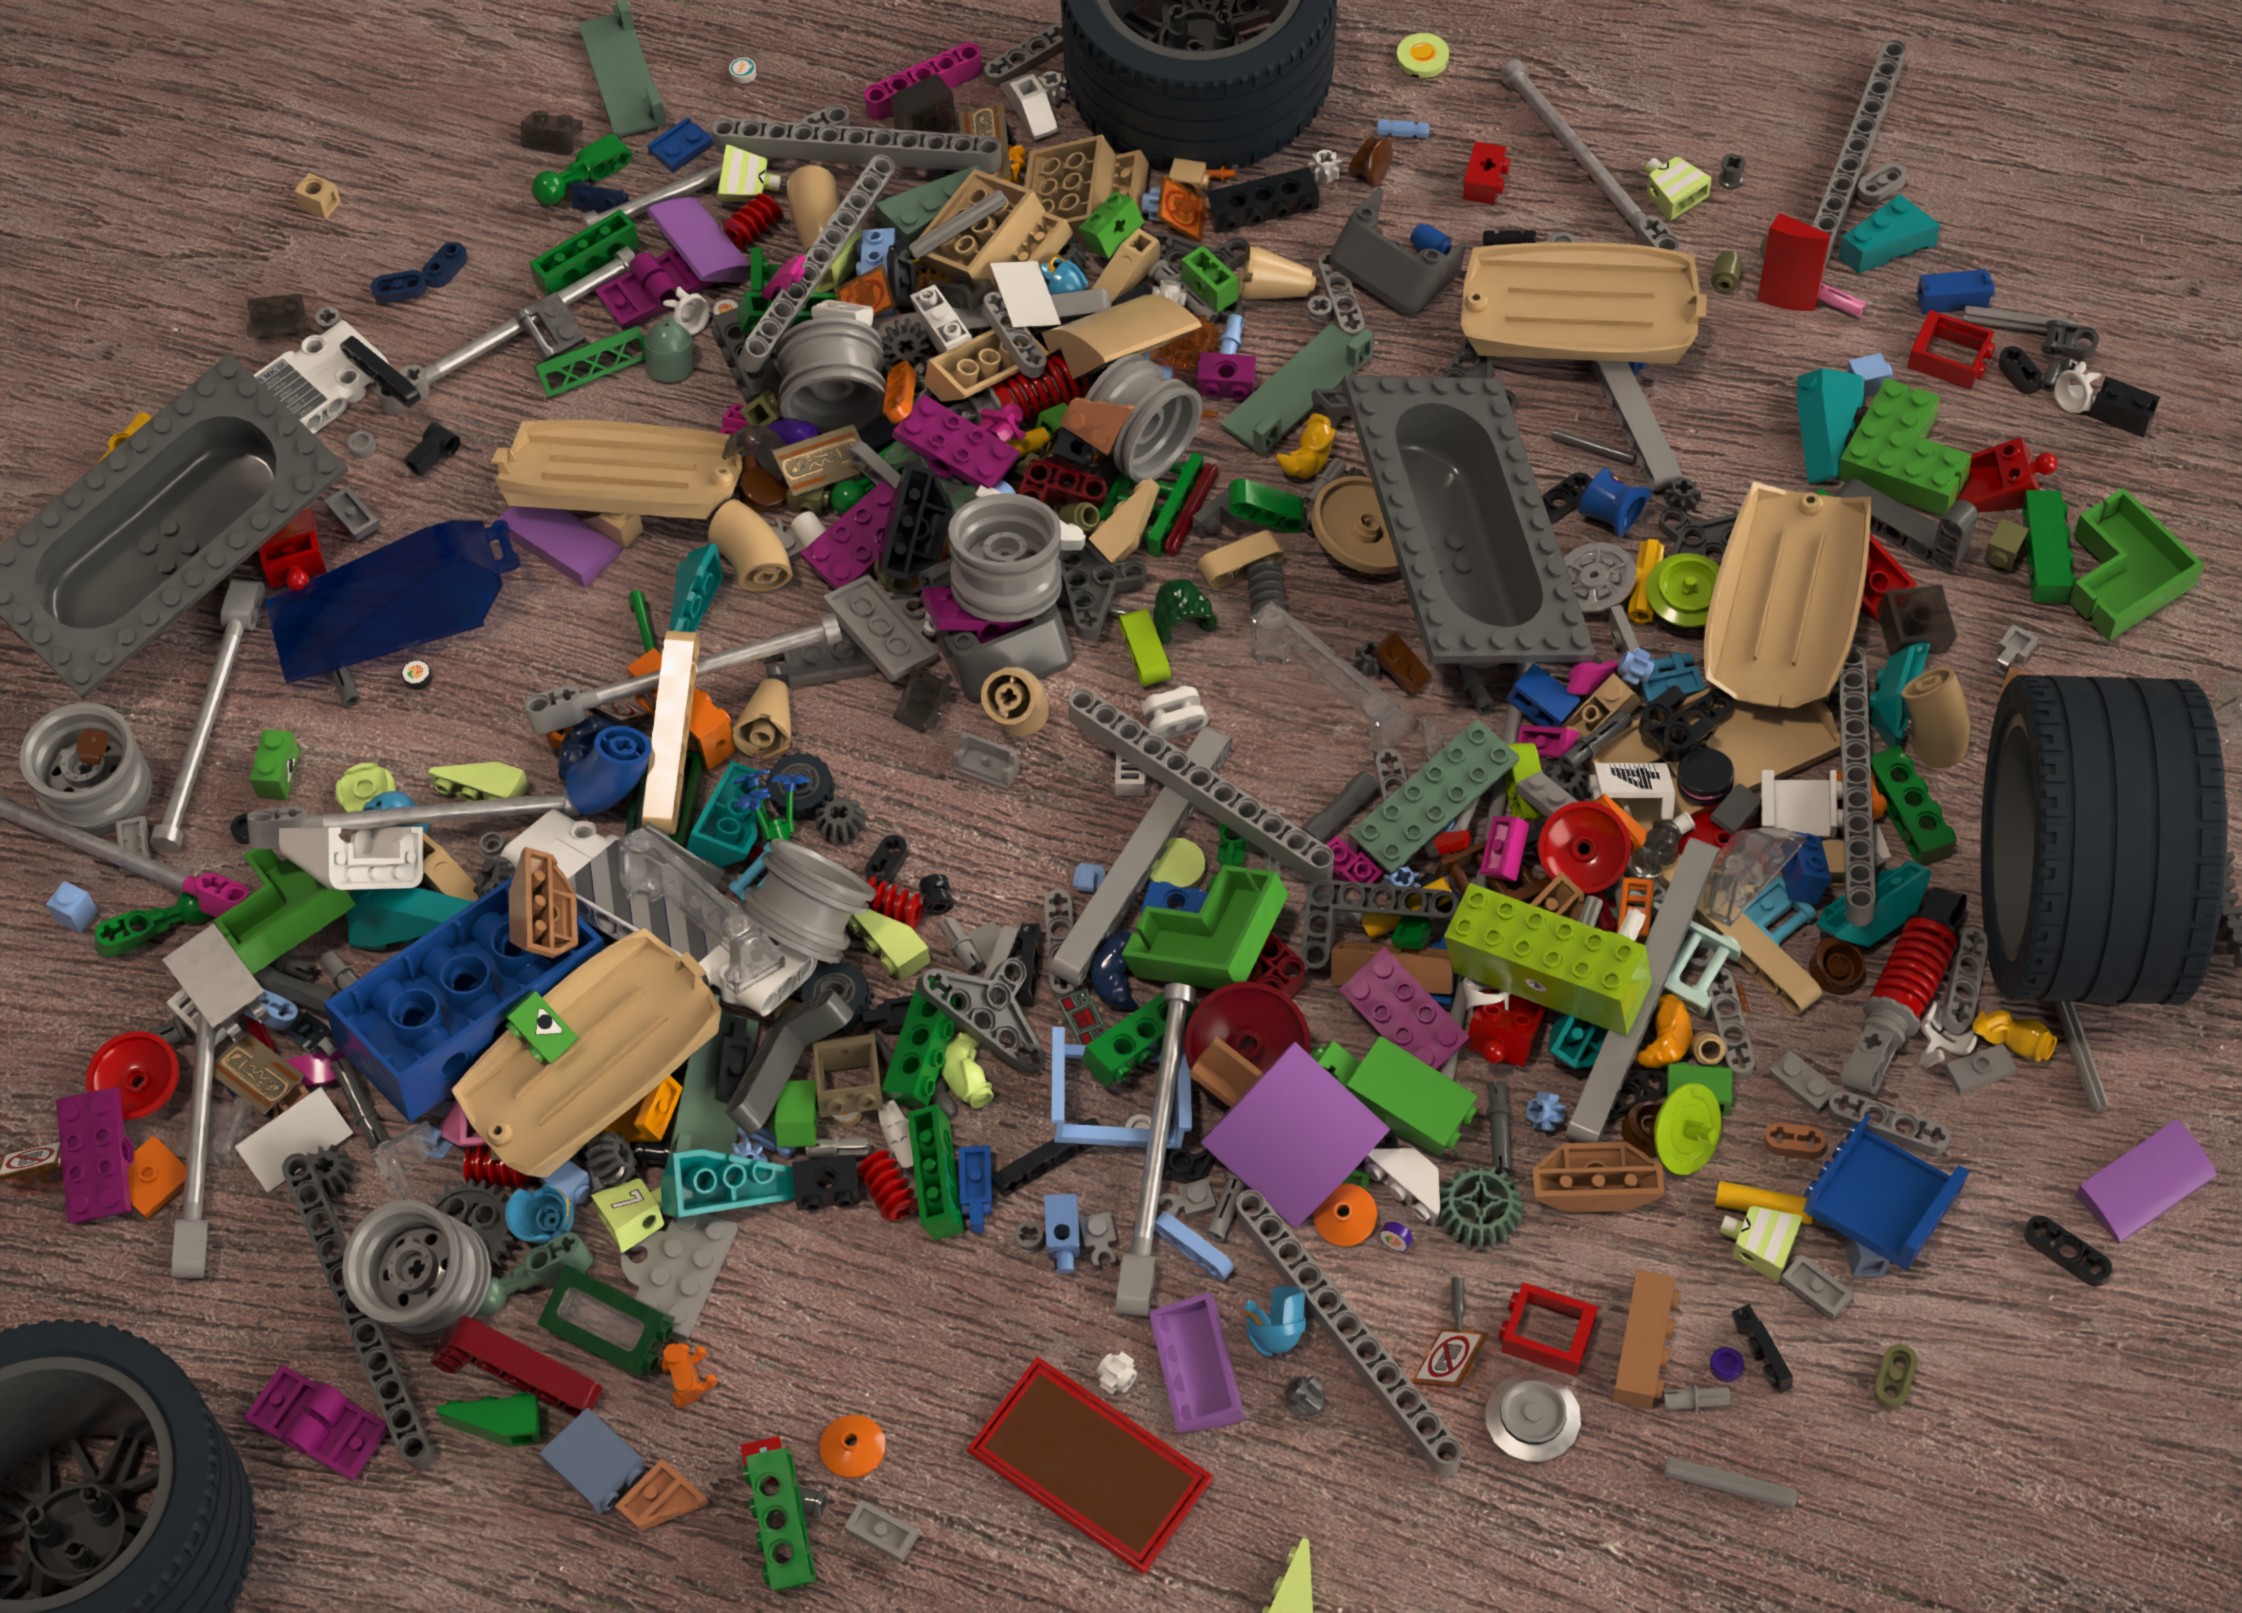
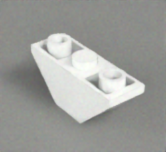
M1025 74L1000 84V88L1034 141L1058 132V126L1046 92L1034 74Z
M935 284L910 295L920 321L939 353L972 340L971 334Z
M1415 1148L1373 1149L1365 1157V1171L1371 1174L1370 1177L1377 1182L1380 1180L1385 1184L1390 1194L1396 1200L1407 1203L1419 1220L1422 1222L1427 1221L1435 1228L1439 1224L1440 1215L1438 1168Z

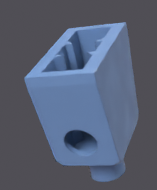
M1077 1194L1044 1195L1048 1258L1054 1259L1055 1273L1074 1272V1258L1081 1257Z

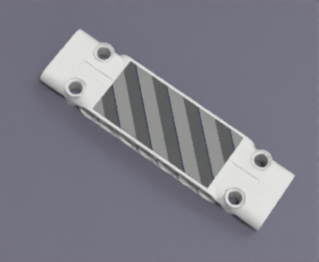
M552 809L512 840L501 853L500 857L503 856L512 863L514 873L524 847L553 854L558 862L556 865L565 874L576 893L577 915L581 919L617 940L642 928H646L679 956L687 951L707 972L701 977L702 981L708 987L712 984L719 987V996L724 1002L733 1004L740 1002L762 1016L770 1014L813 974L816 968V958L805 955L778 942L747 922L738 913L736 903L615 835L601 836L597 833V828L592 822H577L556 809Z

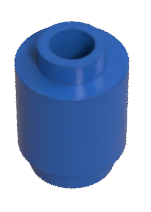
M1418 224L1410 236V242L1420 252L1424 249H1435L1444 255H1448L1452 249V244H1450L1451 238L1429 224Z

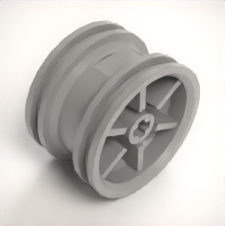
M822 317L795 325L782 335L778 341L776 353L778 371L783 378L779 396L781 414L784 419L794 418L808 421L825 434L852 424L855 425L858 431L882 418L884 415L883 405L886 391V382L881 375L884 366L882 338L874 328L859 320L846 317Z
M1139 353L1125 355L1111 364L1098 377L1085 399H1089L1092 402L1099 400L1109 401L1110 404L1116 405L1132 404L1135 407L1121 428L1116 444L1108 455L1092 445L1089 449H1092L1093 453L1100 457L1114 456L1116 468L1137 483L1143 480L1147 481L1149 478L1156 480L1170 470L1171 466L1181 458L1194 438L1202 415L1203 403L1201 396L1196 390L1188 387L1181 380L1170 379L1165 381L1164 373L1160 366L1150 361L1146 356Z
M1011 493L979 497L957 510L951 518L948 527L949 550L953 558L950 568L951 591L956 603L964 611L975 617L995 622L1021 621L1033 618L1049 609L1060 596L1062 588V569L1058 558L1061 549V527L1055 512L1045 503L1035 498Z
M86 702L60 707L43 716L31 727L23 740L19 764L28 786L36 795L38 804L45 816L96 837L104 836L116 831L115 821L137 817L149 800L152 790V774L149 765L138 748L129 724L121 714L110 707ZM84 729L103 730L108 733L109 740L106 749H110V751L105 752V756H102L100 765L83 764L81 762V754H75L79 736ZM58 771L61 772L60 775L55 776Z
M778 838L772 839L769 844L772 852H766L762 858V862L769 868L768 875L759 888H746L744 892L746 900L739 901L737 905L738 913L758 930L798 952L825 962H841L843 958L841 950L847 949L851 943L850 938L844 933V928L854 913L862 915L867 913L869 904L866 901L874 900L876 891L864 879L830 858L791 841Z
M397 1200L375 1209L357 1225L348 1240L343 1255L342 1274L344 1286L350 1300L361 1312L406 1334L420 1338H437L443 1336L444 1332L461 1316L472 1318L477 1313L490 1285L491 1264L488 1250L482 1238L473 1228L426 1203L414 1200ZM432 1235H437L438 1237L435 1244H433ZM443 1264L447 1265L446 1270H444ZM437 1289L433 1294L430 1293L431 1290ZM409 1298L408 1304L402 1306L401 1304Z

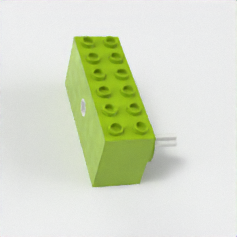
M1469 883L1444 935L1454 973L1628 1036L1652 984L1647 948L1645 945L1635 942L1646 919V915L1640 913V910L1637 909L1628 910L1619 932L1615 933L1603 931Z

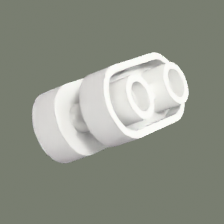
M1180 686L1173 691L1152 694L1146 698L1141 706L1145 719L1150 722L1149 729L1165 740L1196 732L1206 726L1209 721L1204 707L1200 706L1201 699L1194 687Z

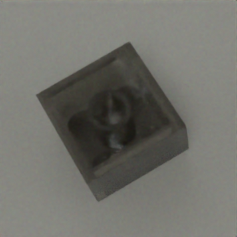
M937 73L890 96L895 129L951 133L957 130L953 93Z
M1942 585L1888 590L1884 593L1876 607L1890 657L1911 645L1919 643H1930L1927 655L1947 653L1957 638Z

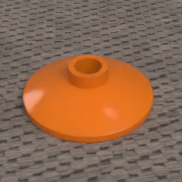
M1340 1184L1314 1211V1223L1319 1234L1330 1244L1339 1247H1351L1365 1241L1375 1229L1378 1218L1377 1206L1372 1196L1365 1189L1354 1184ZM1343 1207L1349 1208V1214L1346 1217L1338 1215L1339 1210Z
M846 1415L834 1420L824 1430L819 1444L820 1455L824 1465L832 1473L844 1478H858L872 1472L882 1461L886 1447L881 1428L873 1420L862 1415ZM849 1438L857 1439L856 1444L853 1446H848L845 1442Z

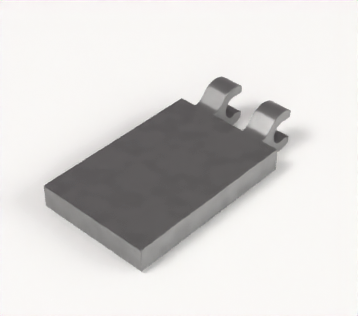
M840 625L841 642L827 645L826 640L763 658V663L769 664L784 657V665H769L766 667V678L777 679L783 683L789 681L790 687L877 674L876 665Z
M214 923L162 959L213 1030L216 1032L224 1027L235 1043L246 1036L234 1020L243 1012L250 1009L261 1025L272 1018L260 1002L267 994Z

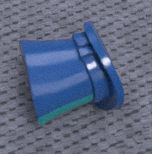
M1603 468L1584 492L1578 512L1580 515L1610 523L1615 528L1616 536L1622 539L1650 500L1652 492L1644 486L1630 488L1608 468Z

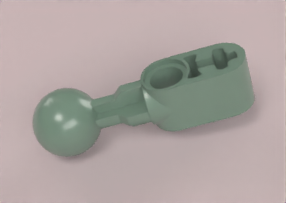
M573 1232L564 1233L533 1248L527 1253L524 1263L516 1266L510 1274L500 1279L490 1275V1285L486 1297L476 1314L489 1316L497 1313L505 1305L507 1295L516 1290L525 1291L539 1285L544 1288L555 1286L565 1265L586 1271L593 1261L591 1251L579 1236Z

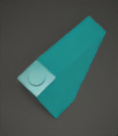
M416 887L352 889L350 897L356 905L347 911L349 945L351 948L381 950L388 948V944L402 941L404 944L414 943V938L423 937L474 901Z
M701 1148L670 1153L660 1181L663 1214L678 1218L795 1199L792 1167Z

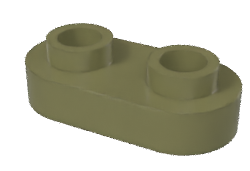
M1896 1344L1887 1349L1874 1387L1875 1400L1879 1405L1887 1409H1897L1905 1403L1918 1363L1917 1355L1913 1349L1906 1345ZM1900 1361L1905 1367L1897 1368L1893 1362ZM1891 1390L1896 1396L1889 1397L1885 1394V1391Z

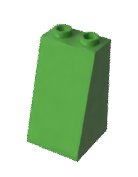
M1382 1036L1378 1037L1346 1085V1089L1386 1124L1394 1134L1439 1156L1443 1154L1446 1148L1450 1150L1454 1148L1461 1136L1457 1131L1462 1123L1469 1125L1478 1110L1474 1107L1477 1095Z

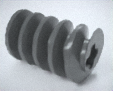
M1274 561L1254 563L1246 570L1251 619L1259 625H1274L1281 620V615L1287 611L1286 595L1284 594L1285 585L1283 584L1284 576L1282 575L1283 568L1280 563Z

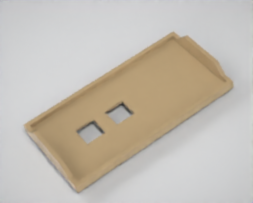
M1714 685L1687 697L1684 703L1672 713V718L1710 691L1720 688ZM1732 697V706L1729 714L1716 723L1718 726L1717 731L1704 743L1706 748L1716 749L1727 755L1734 766L1733 789L1736 785L1742 784L1752 792L1761 788L1762 770H1774V780H1779L1840 752V734L1837 731L1832 712L1824 701L1791 709L1750 704L1738 701ZM1713 701L1711 708L1707 710L1709 715L1712 709L1716 706L1722 708L1724 703L1722 701L1718 703ZM1692 714L1687 717V721L1690 725H1693L1701 719V717L1696 714ZM1640 719L1633 721L1630 727L1623 730L1600 748L1593 759L1585 760L1583 765L1590 775H1594V763H1653L1663 757L1659 753V746L1655 742L1647 741L1640 735L1638 731ZM1651 720L1654 723H1660L1657 720ZM1665 760L1676 776L1672 779L1675 790L1673 819L1682 815L1685 811L1693 819L1717 808L1721 804L1698 806L1685 800L1677 787L1679 762ZM1610 798L1648 833L1672 820L1660 818L1655 798Z

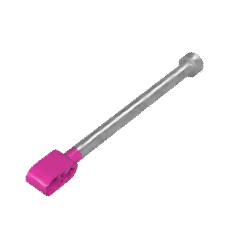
M0 791V819H8L197 897L200 910L206 914L217 918L232 907L243 902L249 896L247 887L241 883L216 873H207L196 878L10 801L7 793Z

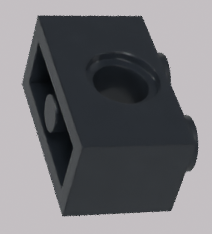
M847 1155L792 1162L794 1197L797 1209L812 1212L820 1210L822 1207L836 1206L846 1208L855 1203H861L856 1156ZM826 1182L833 1183V1185L829 1188L820 1187L822 1184Z

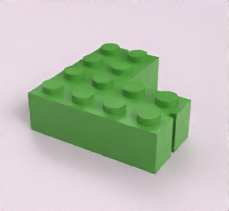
M1886 378L1840 458L1839 480L1842 482H1846L1850 478L1860 480L1894 500L1944 517L1955 503L1957 494L1959 495L1969 477L1971 454L1925 439L1937 419L1939 395L1918 388L1910 391L1909 385Z
M2123 487L2104 499L2103 504L2099 502L2079 516L2074 536L2102 565L2075 582L2069 603L2086 619L2092 617L2091 624L2110 641L2196 586L2204 563Z
M253 848L243 856L264 886L245 898L240 904L214 919V922L253 975L267 967L284 953L292 950L311 935L319 932L321 928L336 918L344 915L356 904L347 890L328 889L288 858L281 863L272 848Z
M1223 865L1199 913L1146 906L1135 927L1138 933H1132L1121 955L1134 977L1172 983L1179 982L1180 984L1218 989L1230 983L1247 981L1289 894L1276 871L1252 868L1251 872H1249L1245 867Z

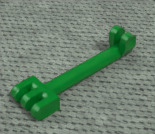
M639 590L632 591L628 596L631 611L635 612L645 653H647L652 648L656 649L646 612L648 605L643 592Z

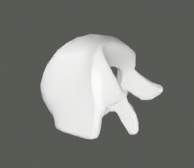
M678 287L676 296L681 300H666L663 302V305L675 308L673 316L675 321L681 324L691 336L696 335L708 323L710 316L709 306L706 300L698 293L689 295L681 287Z
M2083 361L2080 362L2075 370L2062 372L2056 380L2054 389L2055 399L2069 413L2076 414L2090 411L2096 397L2089 383L2100 378L2101 375L2094 372L2086 375L2082 374L2086 369V364ZM2075 379L2081 385L2069 386V380Z
M1467 977L1463 979L1462 985L1466 996V1010L1470 1014V1021L1474 1014L1473 1006L1503 1001L1505 1010L1509 1011L1508 996L1511 993ZM1484 989H1495L1498 990L1500 993L1486 994L1478 991Z

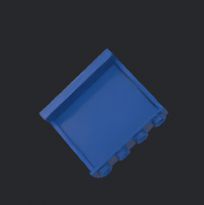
M1866 1114L1860 1124L1856 1122L1852 1124L1846 1135L1848 1141L1846 1143L1839 1142L1832 1154L1834 1159L1832 1163L1828 1160L1824 1163L1818 1174L1819 1181L1812 1180L1803 1196L1808 1199L1803 1212L1907 1271L1960 1194L1970 1171L1958 1165L1951 1176L1867 1130L1866 1127L1871 1116Z

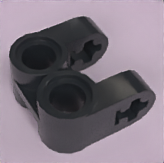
M1676 685L1668 688L1644 707L1638 725L1640 735L1647 741L1655 742L1659 746L1661 756L1670 762H1680L1682 757L1688 752L1698 749L1706 743L1718 729V726L1708 716L1702 717L1692 726L1676 722L1672 718V713L1687 698V695ZM1654 719V720H1657V721L1660 722V723L1657 724V723L1652 722L1651 720ZM1671 740H1676L1681 744H1675Z

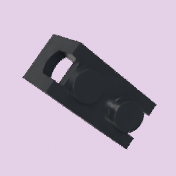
M2106 376L2101 391H2098L2095 397L2090 418L2144 438L2154 418L2160 396Z
M1061 426L1043 442L1038 459L1080 471L1084 465L1087 466L1089 464L1093 450L1089 449L1091 444Z

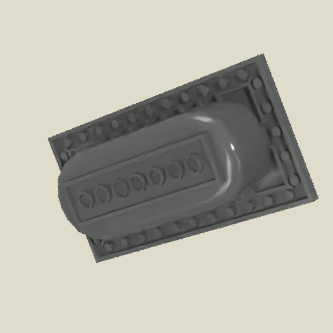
M228 353L0 545V617L82 699H85L343 475L349 472L348 468L231 353Z
M1344 375L1341 386L1429 663H1457L1469 668L1483 669L1497 667L1502 663L1592 662L1596 652L1501 379Z

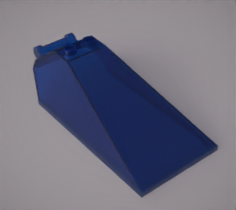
M450 520L425 527L308 581L307 585L300 591L288 590L266 600L265 605L286 684L485 626L484 619L503 586L500 574L515 570L520 566L519 556L514 552L509 537L510 528L507 521L497 520L491 527L485 528L483 521ZM491 541H499L503 554L502 559L495 560L490 545Z

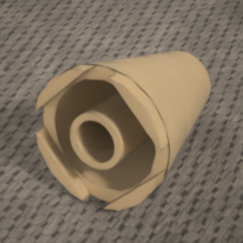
M1248 244L1243 258L1245 262L1244 268L1241 270L1239 279V296L1241 299L1307 297L1308 292L1314 291L1316 276L1312 275L1311 269L1256 245Z
M763 680L734 724L733 741L738 749L748 756L753 757L754 754L764 755L763 759L770 760L781 757L789 749L792 741L789 695L787 686L780 680Z

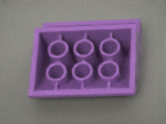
M1294 1042L1287 1047L1269 1069L1263 1071L1201 1140L1200 1144L1250 1190L1261 1193L1275 1212L1293 1229H1296L1350 1175L1388 1133L1390 1128Z

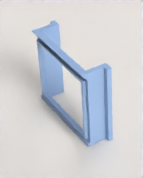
M1052 1026L1051 1123L1055 1124L1054 1142L1147 1148L1150 1129L1064 1124L1065 1058L1082 1059L1086 1045L1065 1044V1027ZM1183 1034L1172 1106L1173 1130H1169L1166 1149H1181L1184 1132H1191L1192 1129L1191 1076L1189 1075L1190 1070L1184 1053L1185 1034ZM1162 1050L1155 1053L1149 1063H1160Z

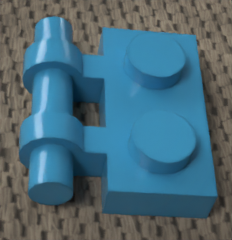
M1679 652L1671 653L1669 657L1657 660L1653 657L1649 658V661L1654 662L1653 671L1646 683L1639 681L1646 705L1673 685H1676L1687 697L1705 690L1697 665L1685 667V665L1693 664L1691 652L1680 654ZM1670 668L1672 669L1671 671H1666L1662 673L1659 672L1661 670H1666Z

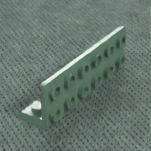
M616 0V5L612 6L614 14L578 23L613 132L617 137L667 124L663 104L657 86L653 84L634 29L631 10L627 0Z
M1329 324L1221 422V427L1263 456L1314 409L1311 397L1314 389H1336L1341 385L1344 375L1351 376L1373 355L1374 334L1365 328L1358 335L1351 337L1334 324Z
M1477 718L1354 827L1348 835V846L1357 855L1365 850L1390 874H1394L1519 761V755Z
M714 994L717 1002L719 1003L720 996ZM721 1009L718 1033L688 1058L668 1159L670 1153L699 1148L732 1154V1143H736L739 1126L725 1113L729 1101L714 1099L720 1043L724 1032L729 1033L730 1024L733 1023L735 1017L747 1018L722 1012ZM747 1019L746 1037L752 1038L755 1046L759 1023L755 1020Z

